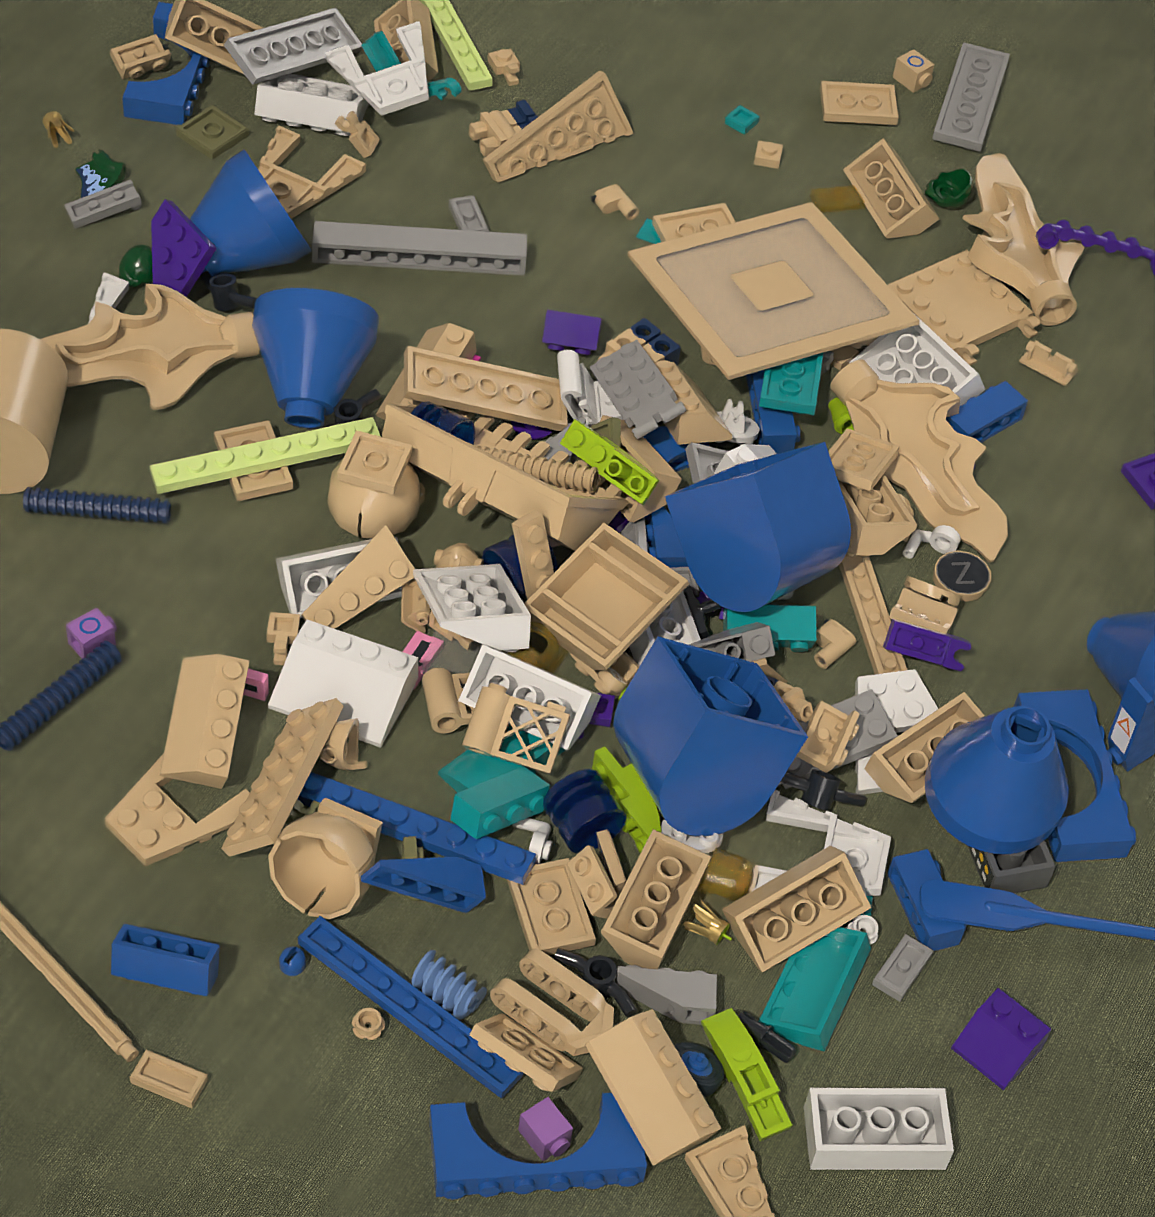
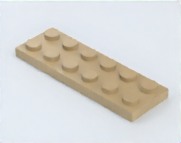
M407 346L404 351V398L557 431H563L568 426L567 408L561 400L559 379L412 346Z
M337 698L325 702L319 701L313 706L296 709L288 715L283 731L275 739V746L271 754L263 762L264 767L259 777L251 785L252 790L247 800L239 808L240 813L235 823L227 831V838L221 849L229 857L276 842L344 707Z

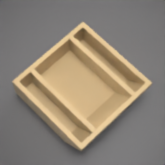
M603 523L524 605L531 615V624L591 669L607 670L690 583L683 576Z

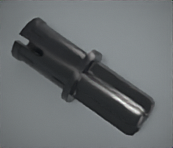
M746 1010L738 1015L758 1049L765 1048L784 1063H788L796 1053L795 1047L773 1032V1026H766Z

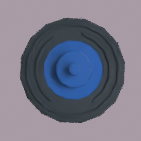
M690 1042L677 1043L674 1047L679 1052L682 1061L695 1080L703 1097L711 1096L722 1083L724 1076L722 1063L716 1055L703 1046Z

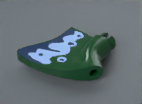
M99 149L98 154L94 151L92 161L75 168L76 174L82 181L81 198L120 184L126 175V164L113 161L101 149Z

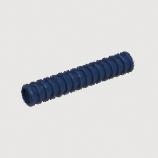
M29 486L25 489L23 496V509L26 513L34 510V513L37 514L40 511H43L44 514L52 512L53 515H58L60 512L62 516H67L70 513L72 517L80 514V517L89 515L90 518L98 516L99 519H103L104 516H107L108 520L116 517L120 521L122 518H126V521L135 519L136 522H140L142 519L145 523L153 520L155 524H158L159 521H162L163 524H168L171 517V501L169 498L161 501L158 497L155 500H152L151 497L143 499L142 496H137L135 499L133 495H128L127 498H124L123 494L115 497V494L106 496L105 493L97 495L96 492H91V495H88L87 491L79 494L76 490L69 493V490L60 492L59 489H55L53 492L50 488L42 491L40 487L33 490Z
M103 641L100 643V646L93 649V652H89L86 658L83 657L79 660V663L72 666V669L65 671V675H60L58 681L54 680L50 686L43 689V692H39L36 698L30 699L29 704H24L22 710H16L14 715H10L7 718V721L1 722L0 747L4 750L12 751L15 745L22 743V739L25 740L29 737V733H34L36 727L40 728L43 726L44 722L49 721L51 716H55L58 713V710L64 709L65 704H70L72 699H76L80 693L87 690V687H91L94 681L97 682L101 679V676L108 673V670H112L115 665L121 663L122 658L117 647L111 642Z

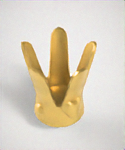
M52 111L47 113L43 117L42 122L47 129L48 139L51 138L54 148L58 147L56 133H59L67 144H72V139L65 127L74 132V129L63 121L62 115L59 112Z
M702 900L701 903L707 911L698 905H694L695 918L705 927L685 921L683 923L684 929L707 937L715 945H718L723 937L730 941L732 940L731 937L726 935L730 923L718 918Z

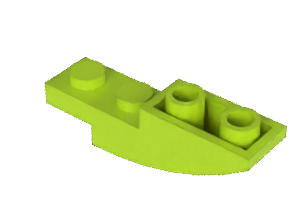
M574 419L560 442L562 446L590 466L597 467L598 474L642 505L646 503L659 482V479L635 458L608 438L599 435L580 420Z
M604 746L594 752L593 775L597 781L604 783L613 801L619 805L618 825L624 832L630 834L635 841L638 851L641 853L652 830L654 829L661 833L657 806L632 763L622 768Z
M727 1009L701 1020L711 1046L722 1063L726 1078L729 1083H733L759 1141L790 1129L792 1123L778 1096L780 1090L756 1044L733 1009Z

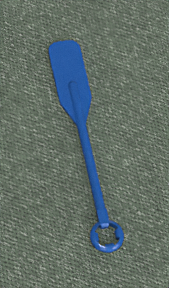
M935 879L925 881L920 887L921 910L926 916L935 920L1005 931H1015L1047 923L1155 941L1154 927L1047 911L1009 891Z

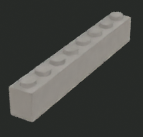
M314 222L312 263L525 276L527 234Z

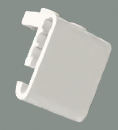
M572 350L560 351L557 354L560 395L573 420L584 417L588 427L599 423L603 415L623 420L598 381L594 382L583 363L579 364V355Z

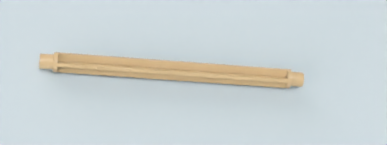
M0 901V930L44 974L46 979L85 1021L97 1031L100 1037L117 1055H121L127 1062L133 1061L138 1056L139 1051L132 1045L130 1037L104 1013L103 1009Z

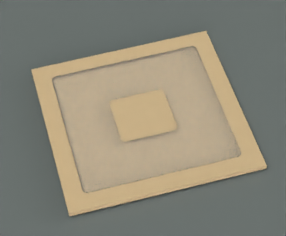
M812 202L628 251L627 255L728 380L919 325L920 321Z

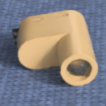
M618 184L599 189L595 192V195L591 196V202H595L604 214L620 210L627 220H633L639 214L637 206Z
M826 619L824 624L816 630V643L823 649L815 654L814 660L820 668L827 669L856 644L855 636L834 619Z

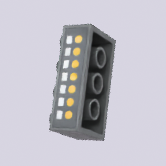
M1045 840L1032 849L1014 854L988 853L968 846L985 888L1012 893L1044 888L1048 886L1056 867Z

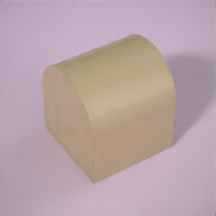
M1 328L0 494H11L25 491L28 486L34 487L47 473L68 384V371L60 355L42 340L27 333Z

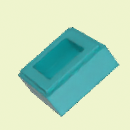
M739 105L725 117L724 124L745 135L759 123L760 116Z

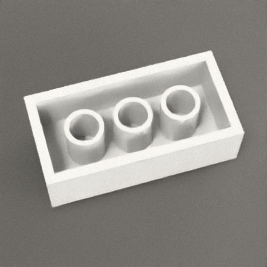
M945 1088L809 1089L804 1105L810 1170H946L954 1149Z

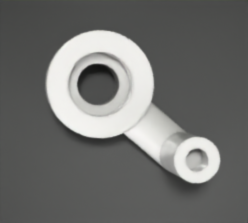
M945 525L937 526L933 532L915 530L903 551V555L909 559L913 558L921 542L930 543L936 551L942 554L956 551L961 540L960 535L954 528Z
M531 818L514 823L513 827L534 832L529 851L536 853L535 864H540L542 859L548 860L552 847V841L547 840L551 831L550 824Z

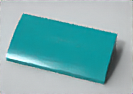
M510 724L506 732L513 729ZM524 730L519 732L526 747L541 740V738ZM516 734L503 740L500 751L513 754L523 749ZM545 743L528 751L533 762L543 765L547 764L550 752ZM560 747L558 755H560L566 749ZM466 750L440 769L438 775L458 793L523 766L493 756H486ZM526 753L519 756L529 760ZM527 768V769H529L530 771H532L533 773L537 772V770H533V769Z
M838 927L791 955L759 1021L766 1026H773V1032L780 1037L824 1052L871 950L867 933Z

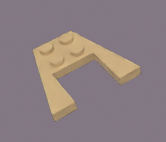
M278 126L275 137L271 138L265 156H262L258 170L291 219L366 172V163L346 154L317 183L279 167L278 165L301 143V135Z
M162 755L105 817V826L145 866H148L184 851V847L197 841L200 843L212 839V835L229 829L235 823L240 813L239 808L247 800L250 792L244 789L205 818L195 823L160 789L173 780L172 778L159 776L163 760Z

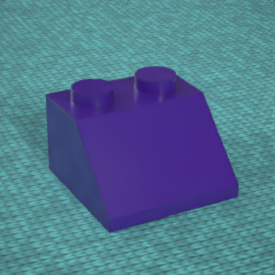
M547 309L542 342L548 343V349L563 351L564 346L575 347L576 353L590 355L591 350L597 351L603 318Z
M997 988L978 1008L951 1049L1004 1091L1043 1049L1051 1028L1001 989Z

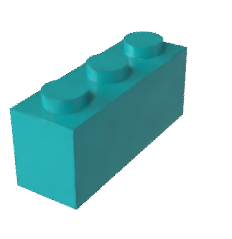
M764 605L748 612H737L726 608L723 611V631L755 622L769 625L774 651L779 650L780 647L790 648L793 652H806L817 641L816 606Z
M525 766L455 793L450 820L473 838H481L545 811L550 785Z

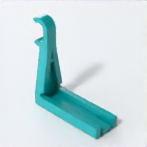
M383 31L376 32L361 44L376 72L401 64ZM453 78L427 82L429 97L436 95L441 101L448 94L445 87L449 88L455 97L462 92L460 84Z

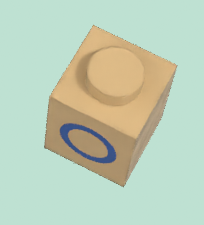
M913 49L897 58L893 78L914 93L931 83L935 64Z

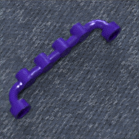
M1060 220L1056 224H1044L1036 233V240L1043 249L1053 248L1059 239L1061 241L1074 239L1081 241L1085 247L1093 245L1104 247L1108 253L1121 251L1125 252L1129 258H1137L1139 256L1151 260L1150 268L1155 275V251L1148 247L1140 246L1135 237H1129L1125 241L1117 239L1112 231L1097 235L1092 227L1088 225L1082 226L1079 230L1073 229L1067 220Z

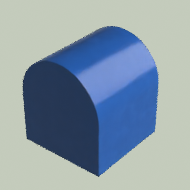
M825 442L734 465L665 496L693 578L710 599L732 611L748 612L756 610L825 575L842 562L849 548L851 539L850 517Z
M658 636L622 695L614 716V731L617 740L664 819L675 830L692 836H711L714 833H724L752 818L767 803L808 738L757 663Z

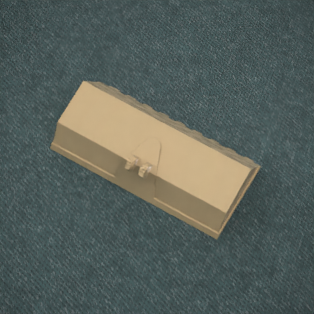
M392 403L386 404L384 411L386 418L382 437L411 444L412 454L408 461L410 465L450 486L451 488L443 498V505L451 509L460 501L457 506V512L462 516L472 511L478 503L489 506L515 521L536 510L543 514L547 537L575 552L603 523L608 525L616 514L629 503L628 500L620 497L623 491L611 483L607 489L600 487L606 480L601 475L598 487L593 493L587 492V489L585 491H580L578 488L573 490L570 486L568 488H563L561 485L557 487L553 483L549 485L475 447L474 445L477 444L481 448L487 446L489 449L496 448L498 451L503 449L506 453L507 451H513L514 454L519 452L522 455L529 454L531 457L538 456L539 459L544 457L550 450V445L544 441L537 443L530 451L525 449L532 439L531 435L526 432H521L512 441L507 440L506 438L513 431L512 425L508 423H502L494 432L488 430L495 421L494 417L482 415L474 423L470 421L471 417L475 414L473 412L459 410L456 414L445 409ZM558 451L551 459L556 460V463L559 460L566 463L569 455L564 451ZM578 460L574 463L580 464L581 467H583L584 465L588 466V464L582 460Z

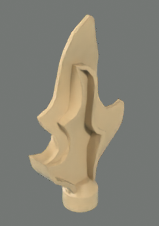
M1001 153L982 156L975 169V183L981 212L979 214L964 215L962 219L984 231L982 235H977L967 257L976 267L1014 287L1028 298L1034 315L1040 320L1041 324L1047 326L1061 324L1068 320L1077 308L1076 300L1068 285V279L1085 246L1078 240L1061 241L1059 239L1053 248H1041L1036 240V233L1044 224L1036 213L1030 193L1008 158Z
M146 284L144 303L147 306V311L144 315L124 314L107 304L95 301V316L89 324L40 339L52 347L63 359L68 371L67 387L110 379H129L145 386L150 397V408L154 410L175 405L214 365L232 357L238 359L259 354V346L252 328V312L231 314L225 317L201 308L176 290L157 284Z
M863 359L853 361L845 366L834 377L830 388L846 406L854 431L900 446L898 456L884 473L888 481L906 490L922 517L931 527L935 529L937 526L945 525L954 528L960 535V541L972 546L986 561L994 562L1008 538L1007 517L1000 506L977 485L972 475L974 464L984 454L987 447L975 438L957 433L946 421V417L959 414L960 397L949 387L936 383H895L879 380V376Z

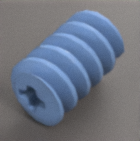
M430 950L417 965L412 977V985L418 990L422 989V993L427 997H432V1000L438 1005L443 1004V1009L447 1012H453V1016L458 1020L468 1017L485 998L487 993L486 987H482L478 992H475L474 990L477 985L475 979H472L468 984H464L467 973L461 972L455 977L456 965L451 964L445 970L446 958L440 957L434 962L436 951Z

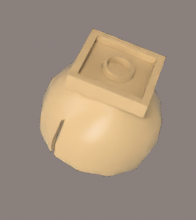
M356 430L344 458L332 471L329 482L328 507L340 528L358 537L360 512L362 514L361 538H374L385 525L392 535L405 531L417 517L420 507L421 486L417 473L408 462L412 454L411 444Z
M324 798L319 804L318 813L315 812L301 817L286 826L268 855L271 879L284 900L305 914L320 894L325 891L317 904L309 911L308 916H321L325 919H332L352 911L359 905L370 884L361 882V876L375 865V856L383 822Z

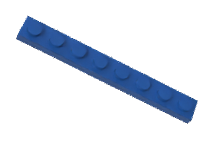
M312 772L297 799L303 805L309 807L313 800L321 803L324 798L330 799L382 821V834L403 841V837L416 836L418 847H423V849L445 857L464 858L481 864L483 871L521 885L524 884L536 862V853L489 836L475 839L456 824Z
M319 916L298 936V944L501 1099L523 1077L524 1073L509 1068L505 1064V1059L496 1053H489L480 1048L478 1041L470 1036L472 1030L323 917Z

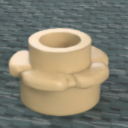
M361 1009L352 1020V1026H354L353 1033L360 1039H377L381 1035V1030L385 1029L384 1018L381 1017V1014L376 1009ZM371 1024V1027L367 1028L365 1025Z

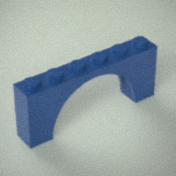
M158 2L153 15L154 35L157 34L158 38L165 39L168 18L173 4ZM179 45L191 56L190 62L178 73L164 79L146 82L128 81L122 97L124 117L174 125L184 124L187 117L192 116L193 100L198 99L199 83L203 84L204 68L209 67L210 59Z
M659 426L643 436L675 472L689 468L685 450L689 444L678 445L666 426ZM709 442L697 443V444L709 446ZM663 506L645 516L644 518L647 520V525H645L647 542H650L648 553L669 568L688 567L671 514Z
M1088 689L1018 693L1013 707L1031 706L1040 710L1049 720L1057 743L1071 750L1084 762L1095 784V800L1079 813L1060 818L1055 829L1048 836L1054 861L1127 858L1132 845L1136 842V833L1134 827L1129 824L1127 803L1121 798L1119 792L1120 781L1118 776L1114 775L1112 755L1110 750L1106 749L1104 729L1098 723L1096 717L1097 706L1095 701H1091Z
M602 1093L599 1107L600 1120L590 1139L573 1154L557 1161L541 1164L515 1161L491 1149L473 1129L466 1112L465 1102L430 1105L429 1125L436 1197L459 1199L464 1195L472 1194L491 1197L500 1192L528 1194L534 1190L542 1189L561 1192L570 1187L598 1189L604 1185L611 1184L630 1187L639 1182H644L647 1168L645 1151L612 1093Z

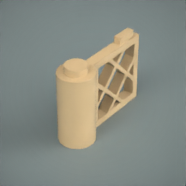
M432 668L423 675L422 684L431 726L435 732L451 733L457 730L460 725H469L473 713L467 714L466 708L468 705L458 700L463 691L461 684H466L470 673L451 674L444 668Z
M489 683L488 687H482L462 747L478 754L493 756L551 775L570 719V714L565 713L566 707L549 701L545 707L506 694L507 688L495 683ZM515 705L528 709L533 719L516 727L511 718ZM533 711L541 713L542 715L535 717ZM550 716L561 719L558 731L545 736L539 722ZM510 723L513 729L506 732ZM536 724L543 739L526 747L519 732ZM516 734L523 749L513 754L500 751L503 740ZM555 738L553 746L551 748L548 741ZM545 743L550 752L547 764L543 765L533 762L528 751ZM526 753L529 760L519 756Z

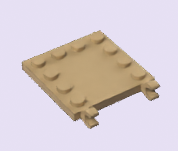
M968 250L888 284L903 303L970 366L977 362L973 355L979 353L976 345L1016 327L1027 338H1031L1038 334L1034 327L1041 324L1040 320L1033 316L1034 312L999 279L985 273L967 257L969 254Z

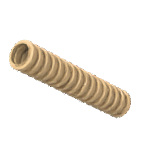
M474 445L535 478L541 479L549 485L553 483L554 486L558 487L561 485L563 488L570 486L571 489L575 490L578 488L580 491L587 489V492L593 493L599 484L600 474H598L597 467L590 469L587 465L581 467L580 464H574L573 466L571 462L564 463L561 460L556 463V460H548L545 457L539 459L538 456L531 457L529 454L522 455L519 452L514 454L513 451H507L506 453L503 449L498 451L496 448L489 449L487 446L481 448L480 445Z

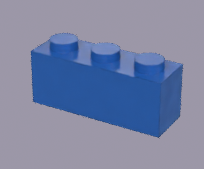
M1004 381L997 386L989 387L983 394L970 398L959 407V414L946 417V421L957 433L975 438L982 443L1022 420L1028 400L1007 381Z
M928 849L893 857L887 875L917 940L934 951L959 945L966 930V924L929 918L920 907L921 885L929 879L943 881L938 862L932 859Z
M123 924L112 942L111 975L185 991L191 994L208 996L218 977L220 945Z

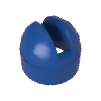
M296 946L287 947L279 957V967L286 975H299L306 967V956ZM291 956H294L289 964L286 963Z

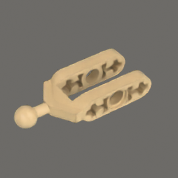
M539 949L530 950L519 962L521 972L527 979L582 1018L590 1021L582 1032L563 1015L511 979H502L490 992L493 1003L501 1011L551 1047L559 1051H567L572 1056L589 1053L585 1043L613 1027L614 1007L605 1001L603 995Z

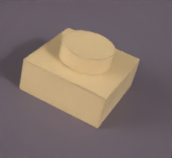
M758 141L754 165L779 169L783 145Z

